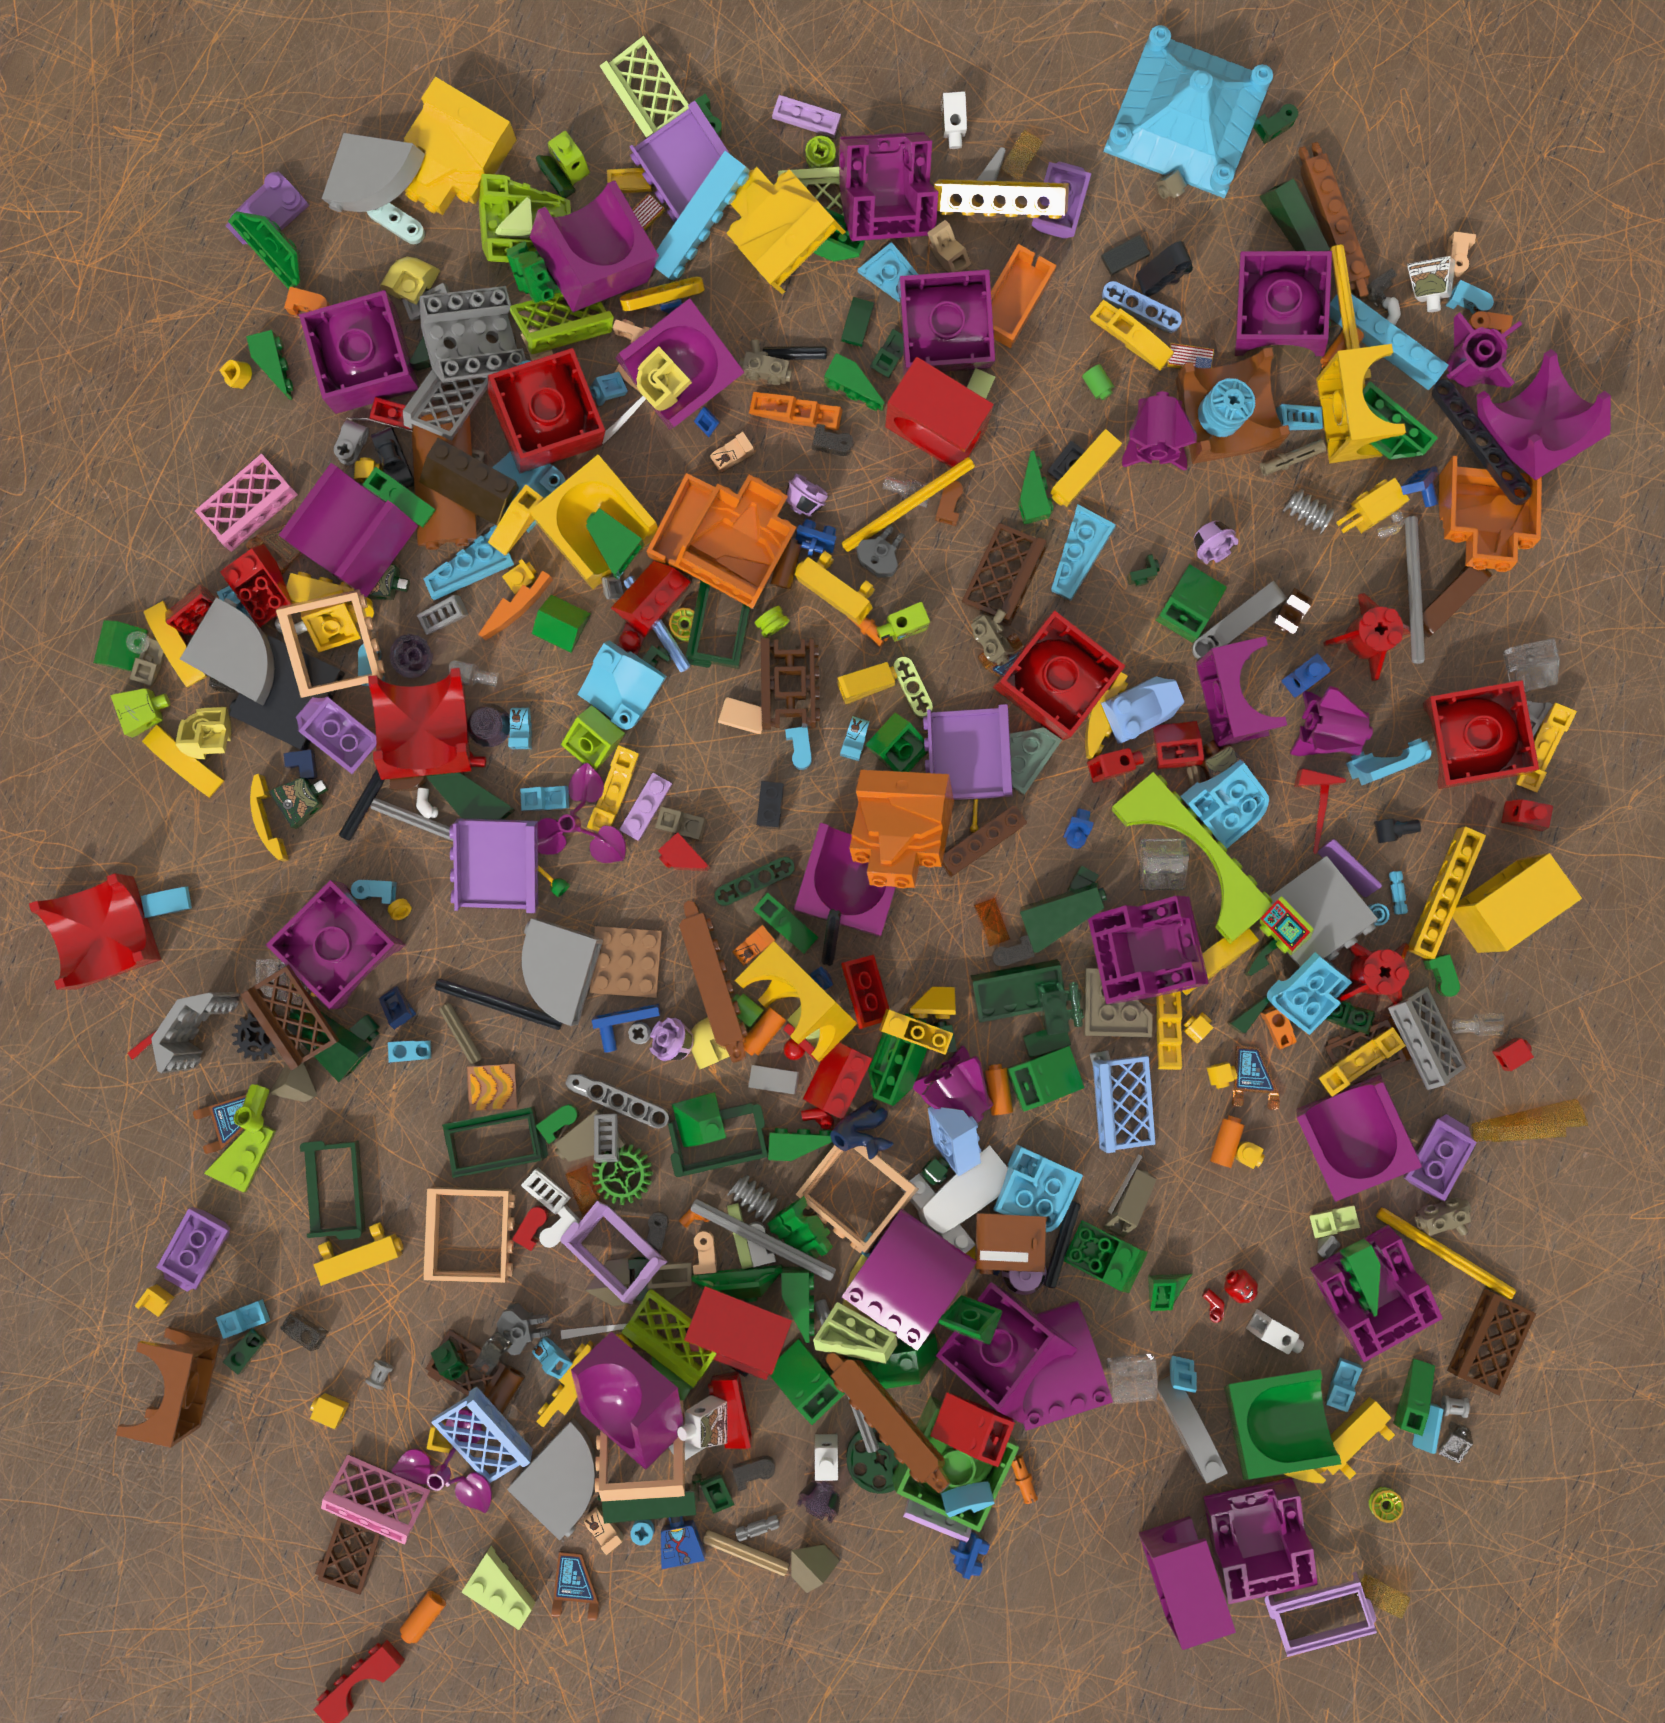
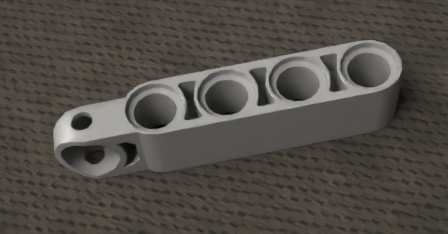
M1272 581L1199 637L1192 645L1194 657L1200 660L1212 648L1230 643L1287 599L1285 594Z
M568 1074L565 1084L570 1090L588 1097L596 1103L654 1128H663L670 1121L669 1111L660 1105L604 1081H596L582 1074ZM576 1079L579 1080L578 1085L575 1083ZM594 1085L602 1086L603 1095L601 1097H596L593 1094L592 1089ZM617 1093L624 1097V1103L621 1106H617L613 1102V1096ZM637 1102L642 1103L645 1108L644 1113L641 1115L633 1111V1106ZM660 1111L664 1113V1123L659 1124L655 1122V1112Z

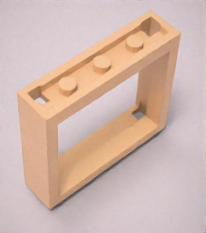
M360 589L281 606L276 610L301 698L368 683V676L377 675L382 679L383 673H385L383 660H379L377 652L380 651L377 638L373 639L371 630L374 629L371 617L366 615L367 600H365L364 594L361 595ZM352 601L372 674L312 687L291 614Z
M834 1145L796 1195L799 1198L804 1196L807 1201L806 1209L812 1208L817 1212L816 1216L824 1224L829 1222L835 1228L832 1231L840 1238L847 1237L852 1242L850 1246L859 1253L862 1251L869 1253L888 1229L899 1211L904 1209L919 1188L880 1156L876 1155L873 1159L869 1160L866 1147H855L854 1149L906 1191L868 1241L865 1242L809 1195L843 1153L842 1150Z
M430 1187L427 1189L424 1280L505 1283L509 1276H512L513 1263H509L510 1254H513L514 1241L510 1240V1232L514 1231L515 1219L511 1217V1208H515V1195H512V1189ZM440 1195L503 1197L500 1272L437 1270Z
M680 1400L683 1423L685 1425L684 1403L683 1400ZM600 1431V1435H597L596 1446L597 1450H600V1456L596 1457V1471H599V1478H595V1492H599L601 1501L685 1496V1441L680 1440L679 1437L674 1441L673 1480L607 1484L609 1437L602 1431Z

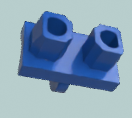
M805 519L802 525H798L795 539L798 540V543L802 544L801 547L809 549L808 556L812 557L814 551L818 553H823V551L833 553L836 542V529L827 525L824 527L823 532L815 530L816 523L809 519Z
M1077 809L1075 817H1071L1063 835L1070 847L1078 849L1085 844L1094 823L1089 821L1090 811Z
M971 1531L967 1543L960 1540L958 1547L951 1546L950 1553L955 1555L953 1563L956 1564L955 1570L961 1573L965 1579H970L971 1575L980 1576L983 1567L982 1563L976 1560L978 1553L986 1555L990 1544L980 1538L974 1531Z

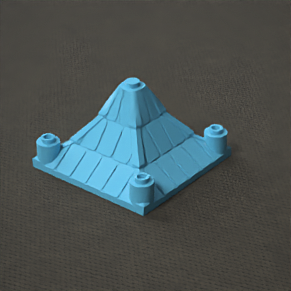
M1162 25L1155 26L1150 31L1103 152L1162 175H1167L1179 169L1186 184L1225 198L1268 87L1273 79V72L1270 67L1263 64L1257 65L1253 70L1246 69L1243 66L1171 39V33L1167 27Z

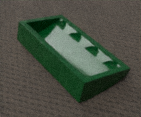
M1058 959L970 975L979 1023L1067 1006L1061 964Z

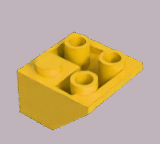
M930 987L908 1008V1013H913L914 1018H928V1014H936L935 1018L950 1019V1015H956L955 987Z

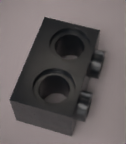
M761 781L757 827L779 830L784 783Z

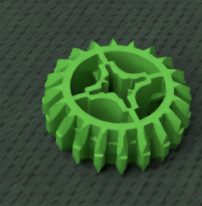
M633 1144L629 1145L628 1150H625V1145L620 1148L619 1161L614 1163L615 1171L605 1176V1168L608 1162L594 1163L593 1167L599 1169V1171L593 1172L592 1176L599 1177V1179L594 1181L593 1184L598 1185L601 1183L602 1187L597 1192L601 1193L605 1190L607 1192L604 1195L605 1200L612 1195V1203H616L619 1197L621 1205H624L626 1197L630 1203H633V1195L638 1199L642 1198L639 1190L645 1193L648 1191L644 1184L651 1185L652 1180L647 1179L646 1176H652L653 1171H646V1168L652 1166V1163L644 1164L643 1161L648 1158L647 1154L641 1158L638 1156L642 1151L641 1148H638L635 1153L632 1152ZM610 1151L604 1152V1154H612ZM620 1155L632 1158L638 1165L627 1166ZM619 1168H622L623 1171L633 1170L625 1176L626 1180L622 1176L613 1177L620 1172ZM637 1172H641L639 1184L632 1190L630 1177ZM608 1182H619L625 1192L613 1189Z

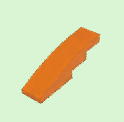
M753 392L749 414L791 424L838 431L843 409L838 406L820 405L817 401L799 400L794 396Z
M542 571L531 589L522 585L511 602L503 598L478 635L484 640H488L522 616L540 598L553 581L551 576Z

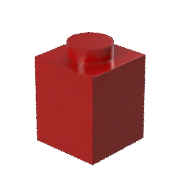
M1513 1038L1492 1051L1504 1071H1513L1534 1058L1531 1053V1045L1522 1038Z

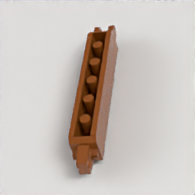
M1318 142L1312 143L1313 158H1310L1305 146L1299 147L1298 152L1302 162L1301 176L1322 234L1329 248L1340 244L1344 246L1350 289L1353 290L1355 297L1359 300L1365 299L1369 294L1366 285L1369 284L1370 272L1326 153L1323 154Z
M687 900L683 906L686 919H683L679 925L716 1044L720 1048L726 1049L732 1062L736 1063L746 1059L744 1048L746 1040L744 1036L748 1035L744 1022L740 1023L738 1018L741 1011L738 1002H733L731 996L734 993L731 980L727 981L724 974L728 972L724 959H719L718 952L721 951L717 938L713 939L711 931H714L711 918L707 919L704 913L700 914L699 908L693 900Z
M833 1352L828 1354L826 1362L834 1371L831 1377L835 1380L834 1385L842 1393L845 1392L852 1407L860 1410L865 1416L864 1421L880 1433V1440L885 1445L891 1446L895 1451L894 1456L900 1463L907 1465L910 1469L909 1473L914 1480L928 1483L938 1493L943 1492L951 1484L942 1469L945 1466V1458L861 1360H848L845 1356Z

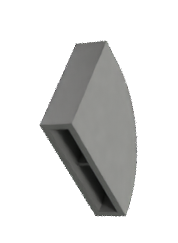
M343 133L322 199L329 204L330 209L337 212H342V210L366 212L380 208L394 200L408 187L416 176L425 153L413 143Z
M216 597L180 660L263 706L270 693L274 679V657L270 643L262 629L250 617L236 609V603L227 598L222 601Z
M531 918L524 930L526 936L522 949V970L527 988L538 1006L549 1016L569 1026L578 1025L603 939L539 918Z
M1170 1376L1154 1383L1193 1466L1205 1482L1209 1483L1227 1474L1226 1468L1186 1391L1173 1388Z
M572 1418L507 1489L558 1540H561L564 1535L568 1538L577 1528L575 1524L586 1510L595 1489V1478H597L596 1456L592 1442L583 1427Z

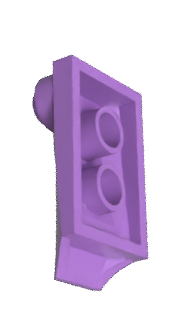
M1049 162L1044 182L1069 183L1068 211L1065 215H1062V218L1058 219L1049 218L1048 215H1040V217L1033 218L1032 226L1042 233L1060 238L1074 237L1091 173L1085 172L1084 168L1067 163ZM1046 196L1040 197L1042 205H1050V201Z
M278 171L268 174L264 184L236 211L267 216L271 221L276 222L282 231L309 204ZM228 222L226 227L242 244H247Z
M312 697L296 716L298 731L351 774L354 773L376 746V736L328 697Z
M1447 1114L1436 1119L1417 1151L1422 1167L1404 1174L1403 1178L1429 1195L1445 1201L1477 1143L1471 1137L1469 1127Z
M190 1207L156 1268L163 1272L164 1279L185 1291L196 1290L223 1242L229 1237L231 1228L224 1221L210 1213Z

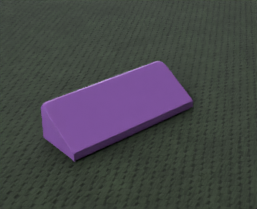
M1335 839L1328 840L1318 850V854L1322 858L1327 856L1348 883L1363 897H1368L1382 886Z

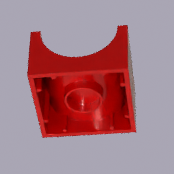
M705 1286L684 1341L689 1343L692 1352L699 1351L698 1347L704 1348L705 1351L717 1354L713 1360L766 1381L768 1375H772L792 1320Z

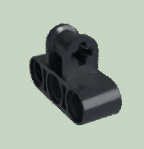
M1179 241L1171 244L1136 274L1144 296H1152L1168 284L1175 285L1183 275L1192 272V261L1184 242Z
M392 426L371 434L372 441L386 474L405 488L414 486V477Z

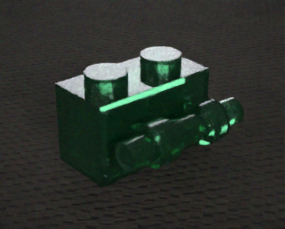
M1060 981L1037 984L1042 1022L1047 1035L1070 1032L1068 1022L1070 1019L1074 1020L1075 1027L1083 1026L1082 1018H1084V1011L1080 1005L1082 996L1081 991L1078 990V983H1069V991L1065 992ZM1066 1001H1071V1010H1067Z

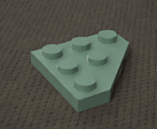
M1044 727L1010 733L1012 787L1025 795L1062 739Z

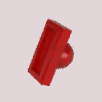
M626 621L617 646L627 653L631 651L638 656L645 637Z
M788 1023L783 1030L791 1036L795 1028L791 1023ZM806 1038L799 1045L793 1039H789L784 1044V1054L790 1060H799L804 1056L805 1051L816 1060L811 1055L815 1047Z

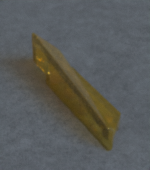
M1572 1099L1472 1123V1137L1476 1142L1567 1137L1565 1127L1588 1126V1121L1579 1101Z

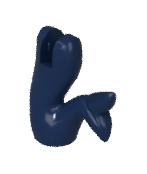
M874 1100L868 1101L845 1116L835 1126L830 1134L833 1144L842 1151L864 1146L867 1150L868 1159H873L878 1154V1151L886 1150L894 1143L884 1138L873 1137L858 1131L877 1128L887 1119L888 1112L882 1107L873 1113L877 1103Z

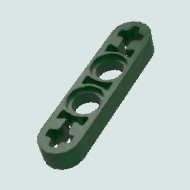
M788 857L774 860L720 886L715 892V900L722 906H728L792 875L795 870L794 862ZM782 861H785L786 864L790 863L789 872L785 873L782 870L777 873L780 877L775 879L774 872L770 866L775 865V869L781 867ZM763 870L771 873V879L767 883L760 882L758 878L759 873ZM742 880H748L751 883L750 891L746 893L741 892L738 888L739 883ZM734 884L735 890L740 896L735 898V894H732L728 897V902H725L723 899L719 900V896H721L720 891L730 892L732 891L730 886Z

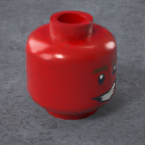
M1232 1270L1226 1275L1224 1289L1237 1303H1249L1256 1298L1258 1283L1246 1270Z

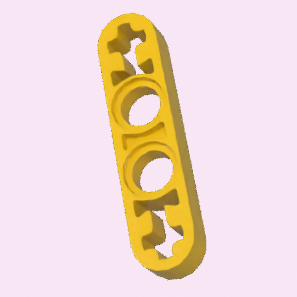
M691 277L625 294L620 297V303L623 311H632L696 295L703 292L705 287L702 277Z

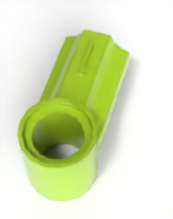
M251 1084L243 1106L234 1114L235 1124L251 1133L259 1131L264 1123L261 1114L270 1090Z

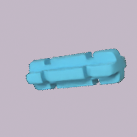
M1402 871L1390 872L1392 900L1395 902V906H1393L1394 913L1396 915L1406 914L1408 910L1407 904L1404 903L1406 895L1404 883L1401 881L1403 880Z

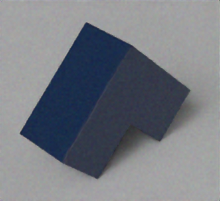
M313 750L283 753L285 767H299L300 778L308 780L318 778L315 752Z

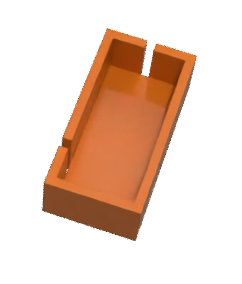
M1020 244L1017 245L991 290L994 340L1010 349L1052 279L1057 266L1041 256L1038 257L1036 266H1032L1036 253Z
M685 474L646 551L649 558L665 565L669 563V566L674 567L680 573L686 576L689 575V573L679 569L674 564L685 539L714 491V486L692 475Z

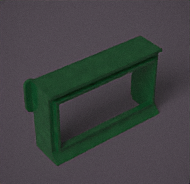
M700 581L686 652L690 665L709 668L711 664L740 669L751 608L745 604L742 605L732 659L698 653L710 585Z
M757 1101L720 1110L723 1120L752 1113L754 1115L761 1148L685 1165L677 1132L679 1130L676 1120L669 1121L668 1127L674 1153L671 1155L674 1175L682 1177L768 1157L762 1129L765 1126L762 1108L757 1104Z
M535 1106L442 1124L452 1178L537 1162L547 1158L546 1140L536 1127L538 1122ZM528 1118L534 1154L459 1168L454 1132Z
M323 1141L302 1143L300 1145V1152L305 1154L310 1232L307 1233V1238L336 1236L339 1240L361 1237L362 1233L366 1231L359 1141L325 1144ZM351 1147L357 1226L321 1229L316 1151Z
M693 1474L690 1491H685V1496L602 1501L604 1524L696 1515L697 1504L700 1501L698 1483L701 1481L702 1474ZM600 1494L597 1497L599 1501H601Z

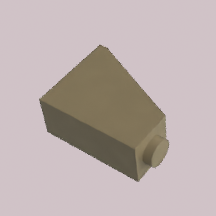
M600 1109L595 1110L554 1144L557 1147L555 1151L562 1160L567 1159L569 1162L594 1155V1115L603 1114ZM600 1122V1126H612L610 1122ZM612 1131L600 1132V1136L612 1135ZM618 1133L619 1148H622L627 1143ZM601 1141V1145L612 1144V1141Z
M1136 1169L1112 1214H1109L1103 1228L1122 1238L1135 1229L1139 1224L1157 1179L1151 1177L1147 1171Z

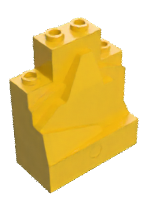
M435 77L421 98L424 104L422 111L404 137V142L413 143L425 153L416 176L405 189V195L414 202H422L424 207L430 212H438L443 215L455 196L465 203L468 201L474 205L477 203L480 196L481 175L495 174L517 139L510 121Z
M756 167L754 170H750L747 182L735 192L736 197L731 205L740 214L741 218L731 224L727 234L768 283L783 295L786 291L780 285L834 231L838 229L842 235L846 231L790 169L782 173L773 185L764 173Z

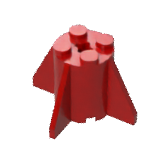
M1361 593L1358 595L1361 616L1350 624L1346 634L1326 640L1323 644L1324 646L1346 643L1351 653L1353 652L1360 659H1368L1371 680L1377 681L1379 680L1386 652L1400 643L1403 635L1411 634L1410 627L1402 623L1401 617L1395 609L1380 607L1365 593Z
M1358 943L1348 948L1355 956L1350 964L1349 974L1353 985L1341 993L1337 999L1342 1002L1362 992L1370 995H1387L1393 1004L1403 1001L1402 987L1409 978V970L1404 961L1409 948L1408 944L1403 943L1394 951L1389 949L1369 951Z

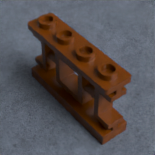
M761 638L762 730H771V727L780 728V717H802V728H807V726L816 728V721H820V708H815V700H820L819 687H815V679H819V666H814V658H819L818 645H814V638H809L808 641L801 639V650H779L778 639L770 641L769 638ZM805 649H810V675H806V666H794V658H805ZM770 650H774V659H785L786 667H774V676H770ZM779 675H801L802 692H779ZM806 691H810L811 717L806 718V708L795 709V700H806ZM771 692H775V701L786 700V709H775V718H771Z
M1013 805L947 851L943 857L942 867L951 878L1027 824V821L1018 808Z

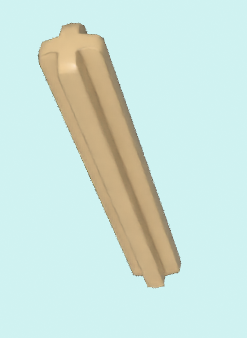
M707 1530L703 1542L707 1545L782 1576H785L788 1571L789 1564L783 1560L710 1530Z

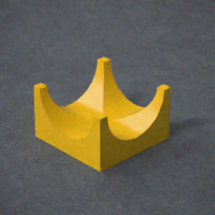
M1392 344L1337 351L1316 378L1320 407H1322L1329 464L1381 457L1383 454L1369 443L1406 433L1405 424L1389 423L1377 417L1369 409L1363 396V379L1366 381L1371 378V371L1368 368L1377 360L1392 355Z
M774 941L735 980L743 989L755 981L772 980L767 990L758 999L765 1008L782 998H800V1020L790 1037L799 1045L806 1037L820 1028L817 1047L811 1054L819 1062L857 1024Z

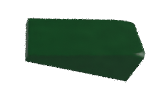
M1267 996L1261 997L1227 1024L1241 1034L1246 1033L1269 1003Z
M1065 1023L1022 1036L1029 1058L1071 1045Z

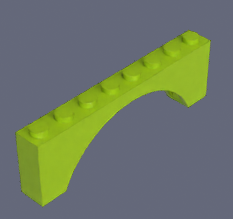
M1152 772L1114 804L1112 812L1126 827L1138 824H1154L1174 829L1189 837L1206 853L1217 872L1221 887V910L1215 928L1231 944L1269 910L1273 900L1266 892H1260L1256 887L1258 885L1251 875L1246 876L1241 870L1243 867L1235 858L1231 859L1226 854V847L1220 841L1216 842L1211 837L1212 832L1204 824L1200 825L1196 820L1197 815L1194 811L1183 806L1181 803L1183 801L1182 798L1175 791L1171 792L1166 787L1168 785L1166 780L1161 775L1157 776Z

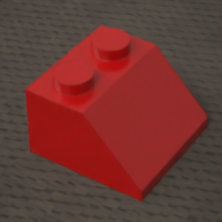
M678 832L658 850L661 854L658 858L668 868L673 867L676 870L708 871L710 869L706 862Z

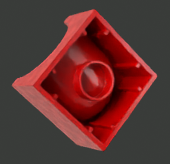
M573 348L488 375V395L519 474L602 446L605 429Z
M916 357L887 402L885 427L952 468L967 457H970L987 430L994 404Z
M1054 610L1044 619L994 684L993 688L1044 728L1064 741L1072 737L1124 669L1125 665Z
M1523 680L1430 696L1423 702L1424 711L1427 712L1432 724L1439 764L1438 789L1526 775L1539 770Z

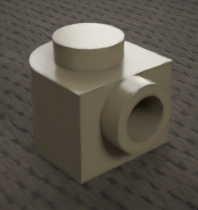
M1179 169L1168 173L1156 182L1158 193L1163 199L1170 196L1176 198L1185 192L1183 188L1186 187V183Z

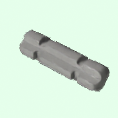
M773 1515L768 1517L767 1520L762 1519L747 1524V1527L737 1528V1539L743 1541L748 1539V1536L752 1538L766 1533L768 1529H771V1531L780 1527L778 1517Z

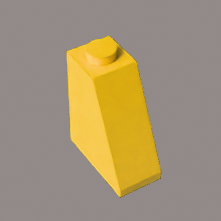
M888 662L838 677V687L845 705L895 686L897 674L894 667H889Z

